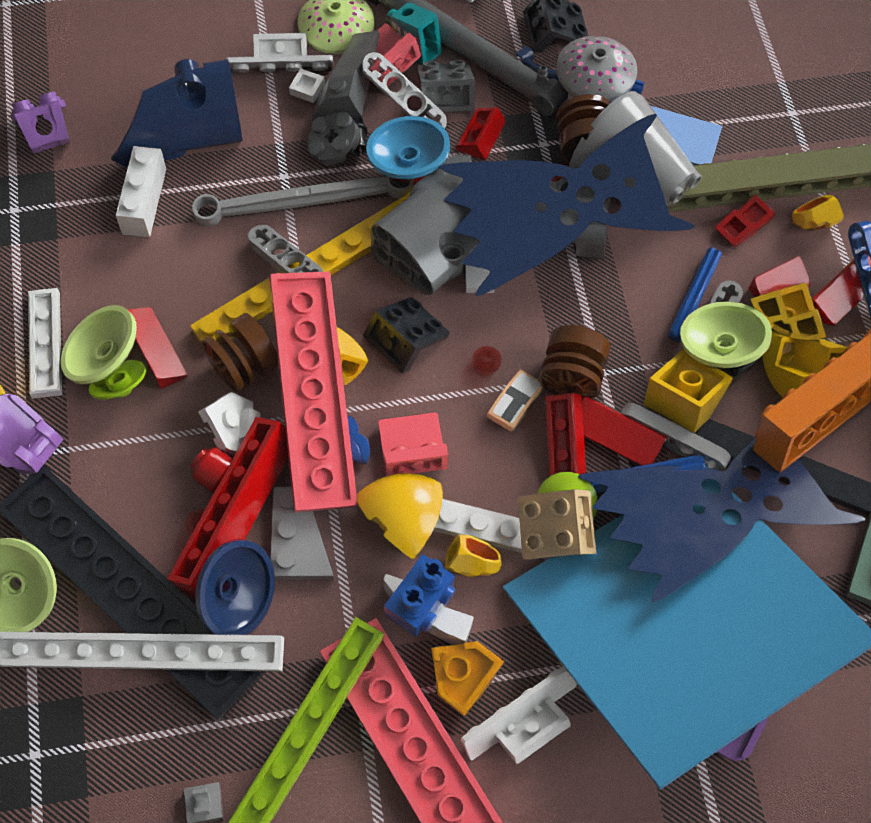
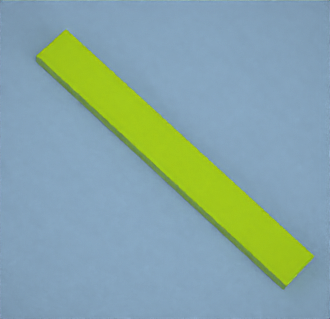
M357 617L354 618L228 823H271L385 636L383 632Z

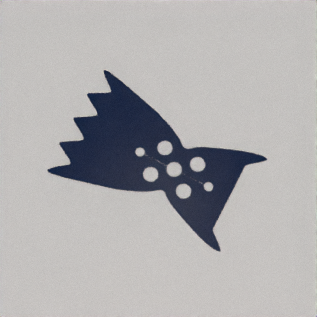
M657 114L648 115L619 132L591 153L581 166L576 169L556 163L528 160L460 162L440 165L439 169L463 178L461 184L444 199L445 202L471 209V212L453 232L480 240L478 246L462 263L490 271L489 275L479 286L475 296H480L494 290L550 259L578 238L593 221L613 227L655 231H683L695 228L693 224L669 214L644 139V134L656 119ZM604 164L609 167L610 176L606 180L600 181L594 178L592 170L596 165ZM563 176L568 181L567 189L563 192H554L550 187V181L553 177ZM626 178H633L635 185L633 187L625 186L624 181ZM587 186L593 189L594 199L589 203L580 202L576 197L579 188ZM609 197H615L621 202V209L615 214H609L603 209L604 201ZM544 202L547 208L543 212H538L535 208L536 204ZM573 209L578 213V221L574 225L568 226L561 222L560 215L564 210Z
M755 440L733 459L726 471L711 468L673 470L681 466H658L598 471L578 476L583 480L608 487L606 492L592 506L593 509L619 513L625 516L610 538L638 543L643 546L628 569L656 573L662 576L653 593L652 602L659 601L726 557L744 540L757 520L762 519L781 524L841 525L859 523L864 521L865 518L835 509L799 459L779 473L753 451ZM746 466H754L760 470L761 478L756 481L748 480L743 476L742 469ZM779 477H787L790 480V484L787 486L781 485L778 481ZM705 479H714L720 484L721 490L717 494H709L702 489L701 483ZM737 487L748 489L752 495L751 500L746 503L736 501L732 496L733 489ZM767 496L779 498L783 504L782 509L775 512L768 510L763 504L764 498ZM695 504H700L704 507L705 510L702 514H697L693 511L692 508ZM726 509L737 511L742 517L741 522L737 525L725 523L722 519L723 511Z

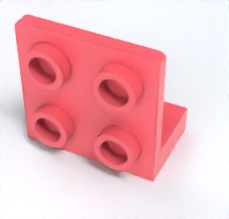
M384 24L378 29L380 37L376 53L383 55L401 73L405 72L421 57L416 38L410 33L402 37L388 24ZM376 60L370 70L371 72L377 70L381 74L378 80L382 82L391 71L387 68L383 73L378 67L380 62ZM392 77L388 79L387 87L390 84H392L397 78Z
M437 413L379 420L378 425L386 476L447 469V445L443 444Z

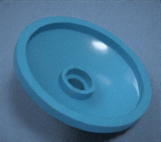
M404 116L389 120L376 128L368 139L366 151L370 164L381 174L396 179H415L432 173L445 162L450 152V139L446 130L439 123L425 117Z

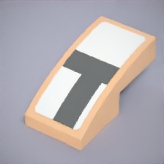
M520 369L497 398L486 417L512 432L525 417L531 404L542 393L543 387L539 380Z

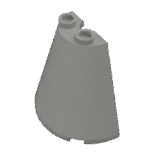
M631 91L610 103L592 122L591 126L594 129L589 132L587 140L581 138L572 155L569 167L573 169L579 168L591 153L619 132L648 115L656 114L644 96ZM656 116V119L644 134V139L666 205L668 206L670 203H677L683 196L684 190L695 188L702 179V175L697 172L662 121ZM598 164L593 168L592 175L597 180H606L610 176V169L607 165ZM628 177L625 179L624 184L627 187H633L635 180Z

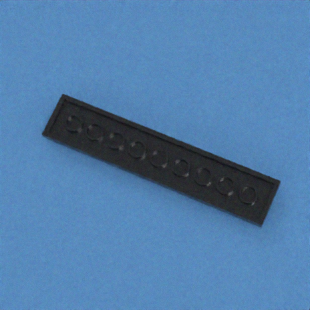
M45 465L41 467L37 474H32L0 503V513L127 634L214 635L203 625L196 605ZM164 669L218 721L266 673V671Z

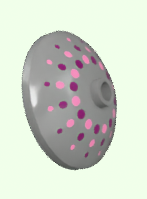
M586 36L570 42L563 48L557 60L556 71L561 85L573 96L585 94L600 95L611 102L632 89L637 77V63L632 53L621 43L603 36Z

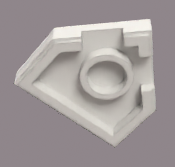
M233 392L224 394L217 401L199 411L203 422H208L215 435L213 440L217 448L232 456H235L255 417L260 418L261 415L260 412L253 409L252 401Z

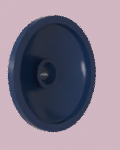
M232 540L219 546L204 563L196 586V607L203 625L214 635H247L266 616L275 589L274 569L266 551L251 541Z

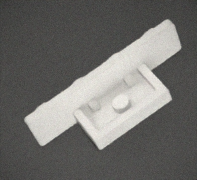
M306 33L253 34L254 57L226 58L229 61L230 69L238 73L249 72V68H260L262 72H273L275 68H286L287 71L295 72L302 69V67H312V70L325 71L328 70V67H333V55H307Z
M564 667L552 671L543 681L533 688L525 690L520 697L507 706L498 709L493 716L480 725L472 727L461 738L467 756L470 760H474L499 742L515 763H520L571 726L569 718L554 702L574 689L577 683Z

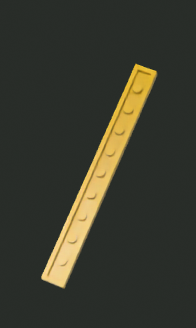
M410 193L306 256L323 269V272L330 271L332 276L371 252L372 226L406 200ZM293 263L288 268H296L300 266L301 263ZM269 278L191 324V331L202 344V340L208 336L215 339L214 333L217 330H221L231 337L228 324L243 313L250 314L258 321L273 312Z

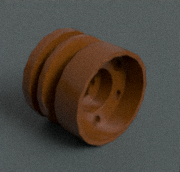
M585 94L575 96L565 101L559 107L556 117L560 135L561 154L568 164H570L572 155L581 138L587 140L589 132L594 129L591 126L592 122L610 104L607 98L600 95Z
M243 313L229 322L228 329L231 338L223 331L217 330L214 333L215 339L208 336L202 340L203 348L213 370L236 393L244 388L243 381L249 385L255 381L251 367L263 376L278 366V356L274 345L263 328L248 313Z
M564 325L552 330L546 350L547 356L544 358L539 377L542 387L554 395L579 394L582 396V401L585 396L591 399L597 397L601 390L604 377L603 369L606 367L611 348L608 339L591 328L579 325Z

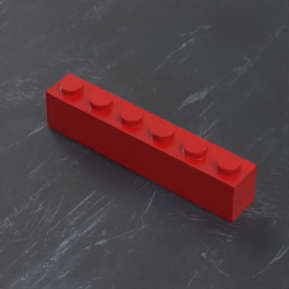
M255 417L169 574L167 580L188 597L196 599L198 577L208 557L226 542L246 539L288 459L285 427L279 421Z

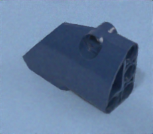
M228 59L203 63V68H199L198 63L194 60H181L174 66V77L142 91L130 127L120 146L111 156V160L124 167H128L133 146L161 149L164 160L182 157L187 150L242 142L237 102Z

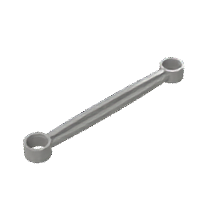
M386 176L297 187L221 201L213 195L204 194L194 200L192 210L196 221L200 225L212 227L221 221L222 216L312 206L387 192L392 197L400 199L411 192L414 187V179H407L410 183L405 188L393 187L390 182L394 178ZM205 205L217 207L216 212L211 216L204 217L198 214L199 209Z

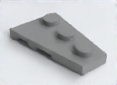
M274 487L270 560L273 565L275 580H334L313 511L294 513L292 488Z

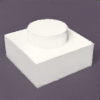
M300 69L289 87L290 95L314 103L325 85L324 76Z

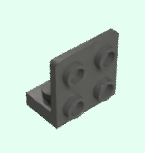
M452 60L449 64L427 61L423 65L417 66L421 92L442 112L475 110V79L469 63H465L463 60ZM427 106L423 113H427L431 109Z

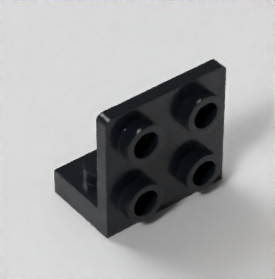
M532 0L523 10L532 51L541 53L555 37L572 42L588 36L582 9L575 2L567 0Z
M409 297L375 310L362 336L403 374L410 370L421 349L447 339L450 332L438 319L434 318L424 309L419 301Z

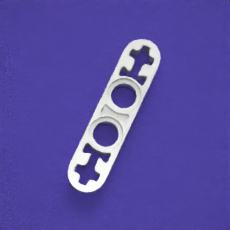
M372 52L365 56L362 62V71L365 76L408 116H419L428 106L431 110L427 114L432 118L438 116L440 118L438 123L445 129L447 124L445 114L380 53ZM369 60L372 62L378 60L380 62L378 67L383 73L387 68L391 71L382 82L378 80L381 74L377 70L369 71ZM392 77L398 78L402 83L401 90L398 92L390 91L387 87L388 79ZM417 96L421 100L422 106L418 111H412L408 108L407 99L409 97Z

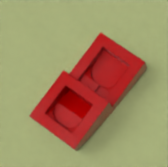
M755 195L738 211L734 209L715 226V230L733 247H736L775 217V212Z

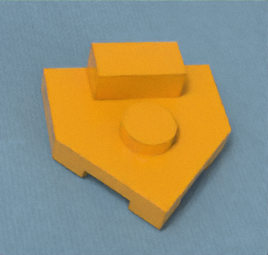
M478 641L431 648L436 675L437 695L462 715L466 716L474 703H477L496 676L495 674L501 668L504 661Z

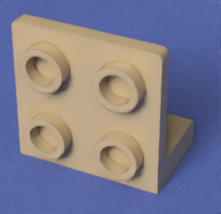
M573 489L518 497L523 559L596 554L590 491Z

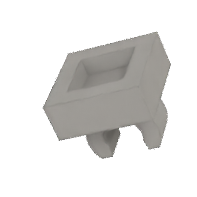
M219 782L184 788L187 823H205L224 819Z

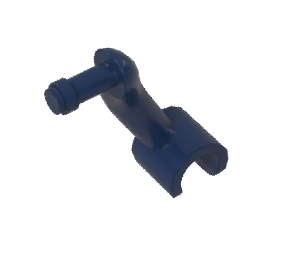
M524 46L515 55L520 57L521 63L537 73L540 66L532 62L534 53L529 47ZM547 69V78L559 80L556 70Z

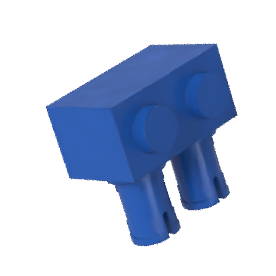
M422 554L384 605V616L415 637L419 635L421 630L427 632L437 618V615L434 614L441 603L446 606L455 594L456 589L453 588L455 576L444 569L439 560L429 559Z

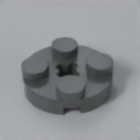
M335 112L325 117H317L311 125L312 130L308 137V151L324 165L339 164L348 158L346 154L351 148L353 151L357 148L361 135L360 128L347 112ZM335 135H338L337 137H335V138L333 139V142H330V140L332 139V137H334Z

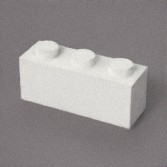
M133 146L116 212V218L122 235L150 237L166 173V165L161 149Z

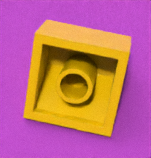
M681 350L650 377L644 405L695 433L711 417L731 384L733 377L715 367L694 360L686 351Z

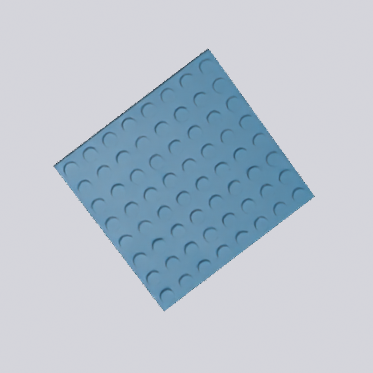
M705 479L701 483L702 489L709 494H717L721 490L720 484L714 479ZM732 491V496H733V498H734L736 501H738V502L744 503V502ZM695 504L692 508L697 514H702L705 510L700 504ZM726 509L722 513V519L729 525H737L741 522V515L733 509ZM624 515L594 531L596 554L551 557L503 586V590L659 790L871 649V628L761 519L755 522L749 534L726 557L659 601L652 602L651 599L662 576L656 573L628 569L643 546L638 543L610 538L611 534L624 519Z

